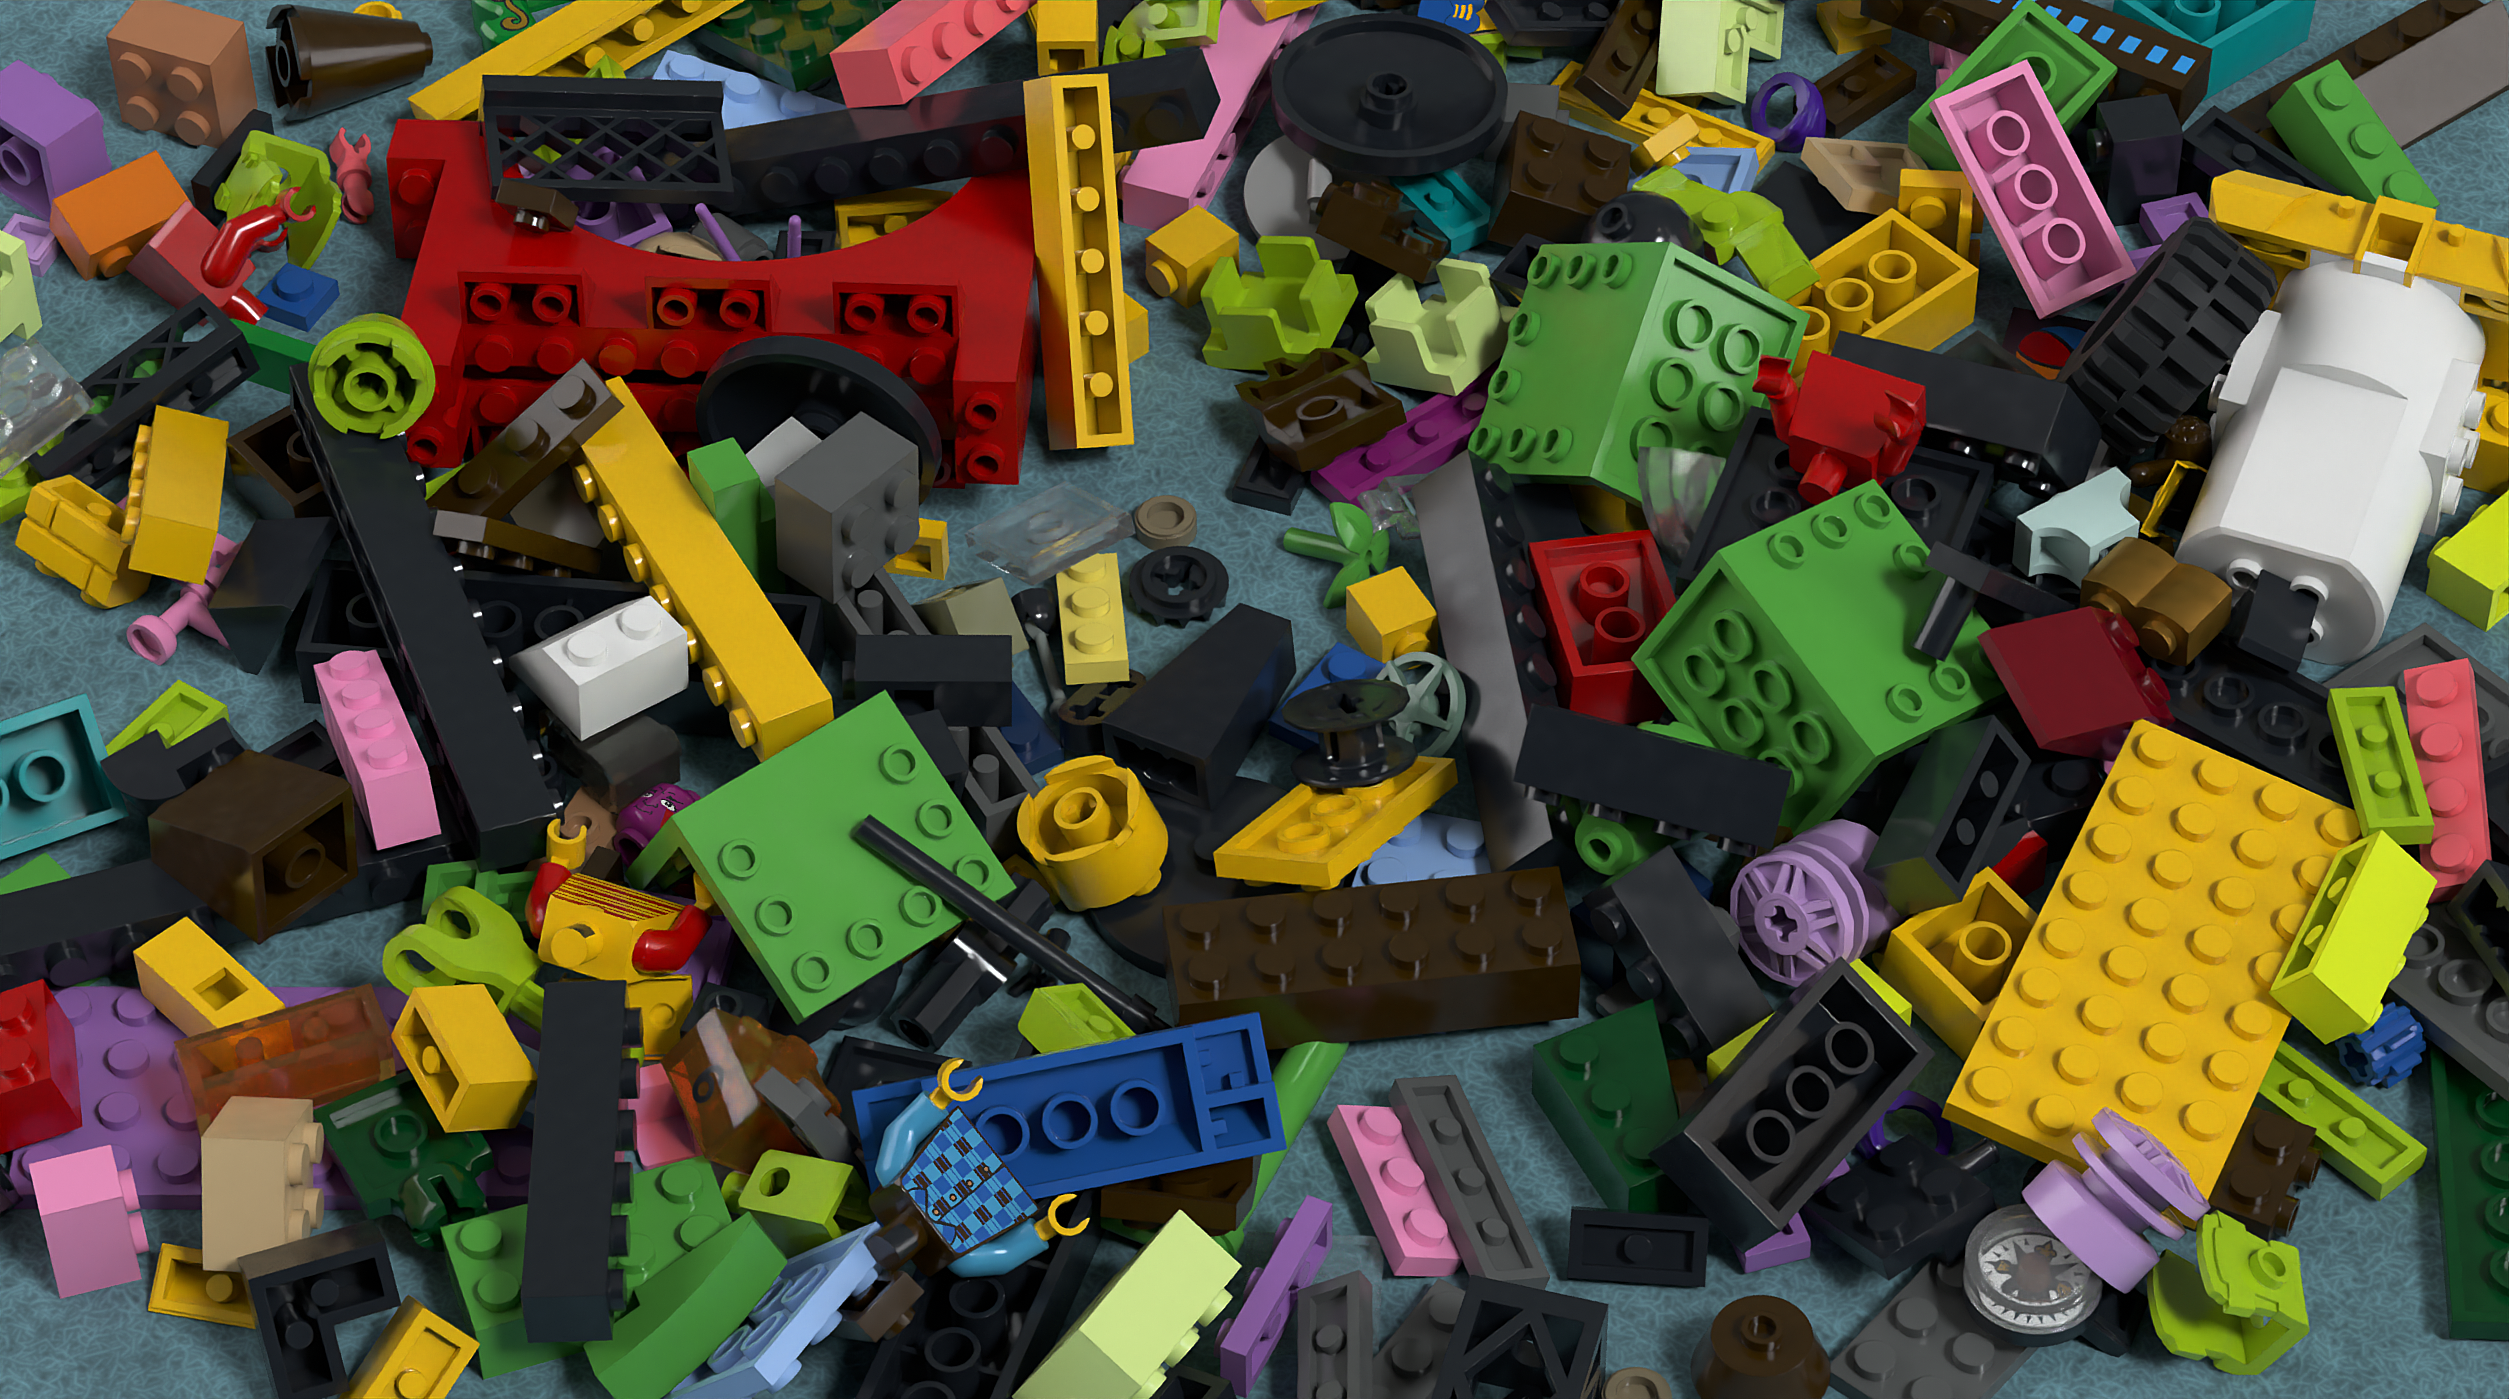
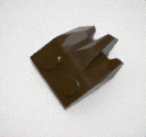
M1316 348L1310 352L1309 360L1301 364L1284 357L1262 362L1269 376L1267 380L1261 382L1246 381L1234 385L1260 436L1270 451L1302 473L1325 468L1334 461L1336 456L1357 446L1377 443L1386 437L1388 431L1407 423L1402 401L1373 384L1367 362L1345 348Z
M1262 1154L1105 1185L1101 1190V1217L1122 1219L1124 1226L1133 1229H1154L1162 1226L1163 1223L1166 1224L1180 1209L1210 1237L1222 1236L1230 1231H1236L1252 1209Z

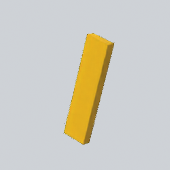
M1570 61L1551 84L1559 85V110H1570V118L1638 145H1641L1688 112L1701 132L1685 145L1686 147L1756 148L1759 162L1756 176L1775 154L1776 144L1774 140L1643 88L1631 110L1620 121H1617L1572 87L1584 66L1574 61Z

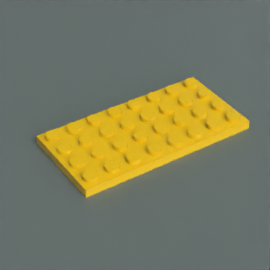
M2142 719L2134 722L1945 1103L1941 1117L2041 1162L2049 1164L2052 1160L2057 1159L2083 1174L2089 1166L2081 1158L2072 1139L2079 1132H2084L2097 1140L2105 1148H2108L2110 1145L2097 1131L2091 1121L2103 1107H2108L2125 1120L2145 1128L2162 1142L2188 1169L2189 1176L2194 1185L2208 1201L2293 1017L2287 1009L2269 994V991L2338 850L2363 839L2356 811ZM2172 1204L2168 1206L2183 1225L2195 1230L2198 1221H2194L2184 1215Z

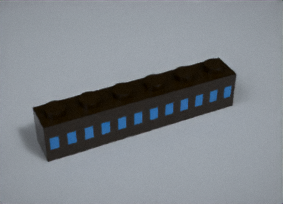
M1861 0L1860 15L1970 56L2023 0ZM2033 0L2117 67V73L2094 104L2167 93L2182 127L2207 94L2213 49L2082 0Z

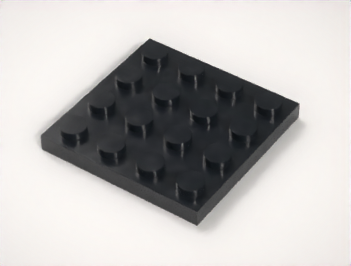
M1751 405L1676 576L1675 595L1681 596L1718 550L1816 506L1799 494L1798 486L1804 474L1795 471L1790 466L1789 445L1782 443L1777 437L1771 410ZM1916 445L1904 471L1896 476L1887 477L1880 487L1930 551L1937 540L1966 553L1994 482L1995 464ZM1841 486L1837 495H1840L1850 489Z

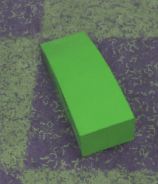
M734 437L687 452L691 484L762 592L786 594L785 573L777 569L775 501Z
M749 1211L634 1289L640 1306L614 1323L613 1340L588 1341L583 1344L596 1378L615 1399H661L711 1356L739 1327L772 1286L788 1261L785 1254Z

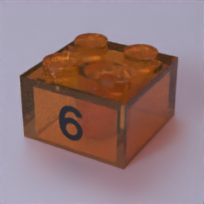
M713 1007L660 1060L704 1157L737 1171L751 1175L761 1155L770 1149L808 1156L753 1086L772 1067L777 1069L793 1084L801 1077L810 1081L832 1105L824 1113L827 1117L832 1113L842 1121L839 1115L842 1112L841 1105L837 1098L826 1088L817 1070L818 1058L813 1049L798 1036L789 1035L786 1037L766 1029L751 1017L743 1016L739 1018Z

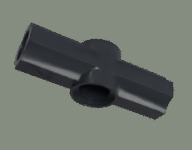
M1014 872L1009 877L1017 888L1009 896L996 903L1039 932L1056 908L1051 903L1050 894L1038 882ZM968 919L964 921L929 960L932 967L914 985L913 990L897 1005V1009L890 1016L897 1028L896 1032L909 1044L934 1054L943 1046L973 1008L984 1004L1009 978L1018 965L1014 959L1020 952L975 920Z

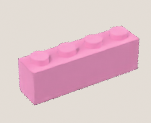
M376 649L367 652L355 650L342 652L335 655L330 661L313 665L327 732L348 782L352 785L353 794L376 849L381 850L441 834L428 766Z

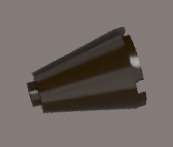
M292 4L273 7L267 18L266 29L277 28L276 45L265 46L268 79L277 108L287 103L291 108L284 117L287 121L304 120L421 79L424 75L425 67L431 66L433 62V46L428 32H421L419 25L415 21Z

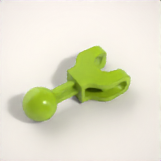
M456 886L444 891L431 904L425 924H415L406 927L386 944L382 959L383 972L387 979L407 996L410 997L414 987L484 984L505 1019L512 1014L541 1034L544 989L534 983V980L545 962L540 960L538 954L527 946L523 940L522 931L512 915L474 889L466 886ZM451 910L459 911L467 917L471 927L470 934L459 929L454 924L450 915ZM406 950H414L435 968L432 971L416 969L406 956ZM644 1042L642 1048H631V1058H638L640 1068L643 1067L645 1057Z

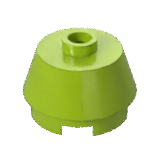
M369 313L350 319L332 330L318 343L309 361L308 381L318 411L335 429L347 434L348 428L362 433H381L380 439H386L407 430L427 409L435 390V371L427 351L408 325L389 315Z

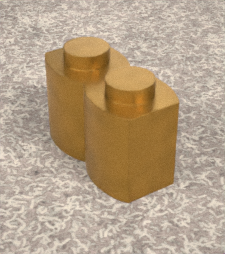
M2124 537L2081 580L2080 608L2091 606L2114 612V614H2121L2134 629L2139 645L2148 655L2174 665L2187 666L2230 623L2232 589L2224 581L2201 567L2178 563L2160 547L2140 538Z

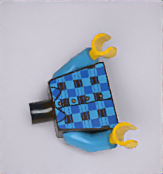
M952 1058L944 1062L938 1070V1086L931 1093L924 1090L884 1132L875 1168L880 1184L869 1197L870 1209L884 1226L869 1239L868 1247L874 1260L886 1270L897 1271L911 1259L921 1273L929 1277L945 1268H948L960 1278L1000 1276L1048 1249L1049 1244L1047 1240L1057 1234L1062 1237L1079 1235L1089 1222V1218L1080 1222L1078 1226L1069 1229L1060 1226L1056 1221L1055 1211L1057 1207L1077 1197L1075 1194L1058 1196L1052 1201L1047 1211V1216L1036 1222L1031 1217L1041 1210L962 1109L957 1106L950 1112L947 1111L946 1107L953 1100L962 1102L971 1100L982 1089L983 1077L981 1075L973 1079L964 1091L955 1092L950 1088L948 1082L949 1075L955 1068L961 1065L964 1061L962 1058Z

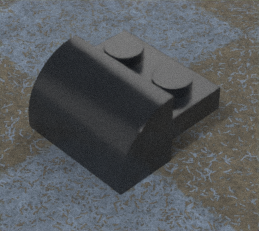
M222 717L173 746L156 729L99 762L111 783L148 821V817L156 812L163 803L177 798L205 779L216 767L227 764L247 749H253L230 723Z

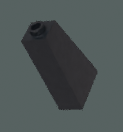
M1239 603L1101 721L1106 757L1112 758L1117 766L1125 769L1128 767L1144 787L1202 809L1213 810L1221 801L1297 672L1291 620Z

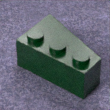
M1653 999L1534 1044L1532 1095L1607 1208L1687 1213L1688 1196L1647 1155L1680 1119Z

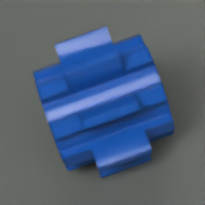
M2394 1001L2388 1002L2383 1005V1011L2378 1020L2367 1031L2359 1035H2355L2352 1032L2335 1040V1046L2338 1047L2340 1055L2338 1059L2341 1065L2345 1066L2351 1073V1078L2357 1083L2362 1081L2366 1083L2367 1087H2370L2381 1081L2385 1088L2388 1089L2411 1075V1068L2422 1062L2420 1053L2426 1050L2427 1044L2423 1041L2422 1032L2424 1030L2420 1022H2416L2408 1008L2404 1005L2398 1007Z

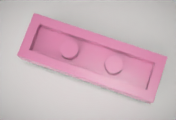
M1337 1104L1327 1121V1125L1393 1274L1396 1276L1446 1277L1455 1274L1462 1263L1461 1256L1393 1108Z

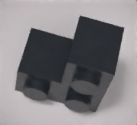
M370 1219L238 1257L269 1382L276 1399H323L350 1391L334 1325L402 1306L386 1242L374 1220Z

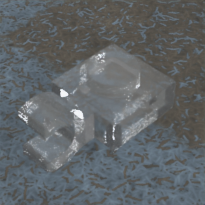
M1431 473L1384 477L1376 490H1368L1359 494L1357 499L1363 507V511L1372 520L1373 536L1377 530L1393 526L1401 540L1421 539L1411 487Z

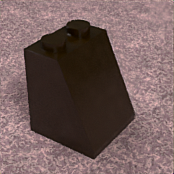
M247 749L227 764L216 767L205 779L177 798L166 801L156 812L148 817L152 862L258 945L358 876L352 785L343 778Z

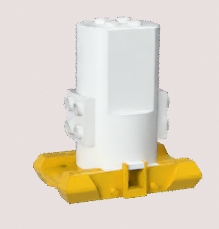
M2237 169L2214 177L2211 184L2208 218L2274 270L2278 288L2271 298L2272 301L2259 317L2258 323L2246 336L2231 359L2226 362V364L2231 365L2228 375L2218 374L2214 379L2208 400V410L2217 412V414L2213 413L2209 422L2212 431V462L2174 559L2178 563L2201 567L2224 581L2232 589L2231 610L2241 596L2247 592L2254 579L2259 577L2262 569L2292 582L2289 589L2293 591L2303 588L2317 594L2319 601L2303 658L2331 666H2343L2364 657L2379 642L2419 533L2435 537L2443 513L2454 515L2464 481L2456 476H2460L2463 467L2471 469L2479 445L2480 433L2472 431L2471 428L2476 430L2480 423L2487 395L2484 392L2509 399V238L2469 229L2461 224H2450L2435 220L2437 209L2381 195L2378 196L2375 204L2355 200L2351 196H2340Z

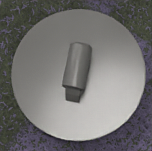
M1284 135L1262 149L1252 162L1244 185V211L1247 221L1258 239L1263 235L1311 237L1315 242L1320 259L1331 260L1332 264L1345 261L1350 249L1315 233L1321 221V217L1316 215V208L1324 190L1331 182L1341 186L1344 181H1349L1355 185L1357 182L1370 185L1371 180H1377L1390 185L1388 176L1349 171L1321 161L1299 148Z

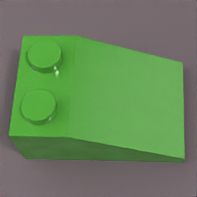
M2023 0L1909 118L1908 148L1921 156L1935 170L1963 172L1929 103L2026 59L2068 137L2115 76L2117 67L2033 0Z

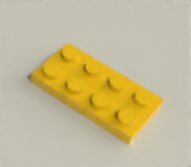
M1418 756L1412 767L1395 777L1374 784L1352 788H1320L1300 783L1213 852L1217 877L1244 879L1245 884L1249 886H1267L1277 882L1298 884L1305 891L1332 889L1339 885L1340 880L1360 863L1369 860L1373 855L1372 853L1389 839L1402 833L1404 827L1423 811L1432 808L1440 797L1458 783L1455 759Z

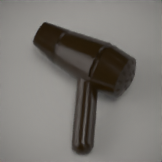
M2181 415L2175 424L2158 438L2154 454L2155 460L2136 463L2128 469L2127 477L2131 480V486L2135 488L2157 486L2158 491L2160 486L2164 485L2176 460L2191 461L2209 470L2213 453L2210 425L2199 417ZM2189 468L2161 523L2162 525L2184 533L2207 475L2206 472L2200 469Z

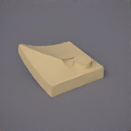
M1806 137L1800 157L1816 175L1818 182L1825 186L1846 210L1866 212L1879 216L1891 208L1897 211L1901 168L1929 170L1921 156L1910 150L1908 144Z

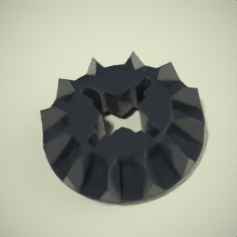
M1171 546L1155 550L1140 559L1133 567L1129 576V597L1134 599L1138 614H1153L1158 626L1169 619H1178L1185 629L1189 620L1194 617L1209 622L1213 609L1225 607L1229 588L1227 570L1214 555L1199 548ZM1189 577L1190 590L1183 589L1178 595H1169V588L1178 587L1180 583H1184L1186 578Z

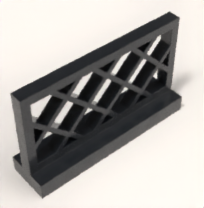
M482 75L477 123L479 136H483L491 199H496L501 180L507 179L557 190L570 201L732 205L734 187L721 113L724 99L722 82ZM508 137L526 138L520 141L519 143H516ZM567 138L586 140L577 145ZM628 140H646V141L643 142L641 145L636 146L635 144L631 143V142L628 141ZM689 142H705V143L702 144L700 147L697 148V147L693 146L692 144H690ZM542 145H546L562 156L549 164L532 152ZM605 146L622 158L609 165L593 155V153ZM664 147L682 159L670 167L652 155ZM517 163L535 175L531 178H504L503 172ZM578 165L595 177L591 180H575L565 173ZM637 166L655 178L652 181H635L625 174ZM698 168L716 179L717 183L694 182L685 175Z

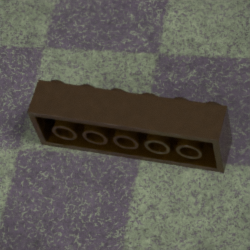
M1559 866L1162 906L1163 963L1174 1027L1259 1012L1266 1050L1291 1048L1307 1042L1340 1043L1579 1018L1581 961Z

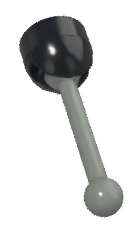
M1030 588L1015 594L1011 598V602L1027 642L1036 643L1053 700L1050 706V715L1053 720L1059 723L1058 710L1068 699L1065 698L1047 639L1049 635H1053L1058 629L1059 610L1054 594L1044 588Z

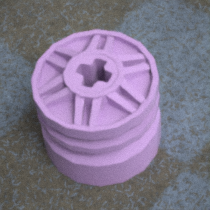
M1845 819L1824 821L1800 833L1788 843L1781 844L1770 852L1762 854L1740 870L1731 889L1730 916L1740 928L1739 943L1754 965L1773 980L1798 987L1804 980L1838 957L1842 956L1850 964L1856 959H1862L1889 941L1891 931L1903 924L1907 915L1901 917L1863 872L1879 836L1866 826Z
M2103 1107L2091 1121L2110 1146L2105 1148L2084 1132H2079L2072 1141L2089 1168L2081 1174L2057 1159L2052 1160L2021 1193L2038 1218L2073 1254L2111 1286L2126 1294L2160 1261L2154 1247L2143 1232L2151 1226L2174 1241H2179L2187 1233L2182 1223L2168 1206L2172 1204L2194 1221H2198L2211 1207L2206 1198L2194 1185L2189 1176L2188 1169L2162 1142L2145 1128L2125 1120L2110 1108Z

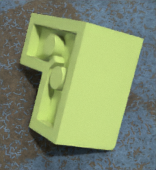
M1662 0L1656 94L1666 98L1701 95L1724 105L1745 104L1749 56L1757 60L1766 61L1780 60L1785 3L1778 0Z

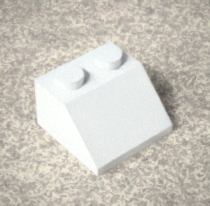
M650 595L615 605L509 657V667L582 741L689 688L687 631Z

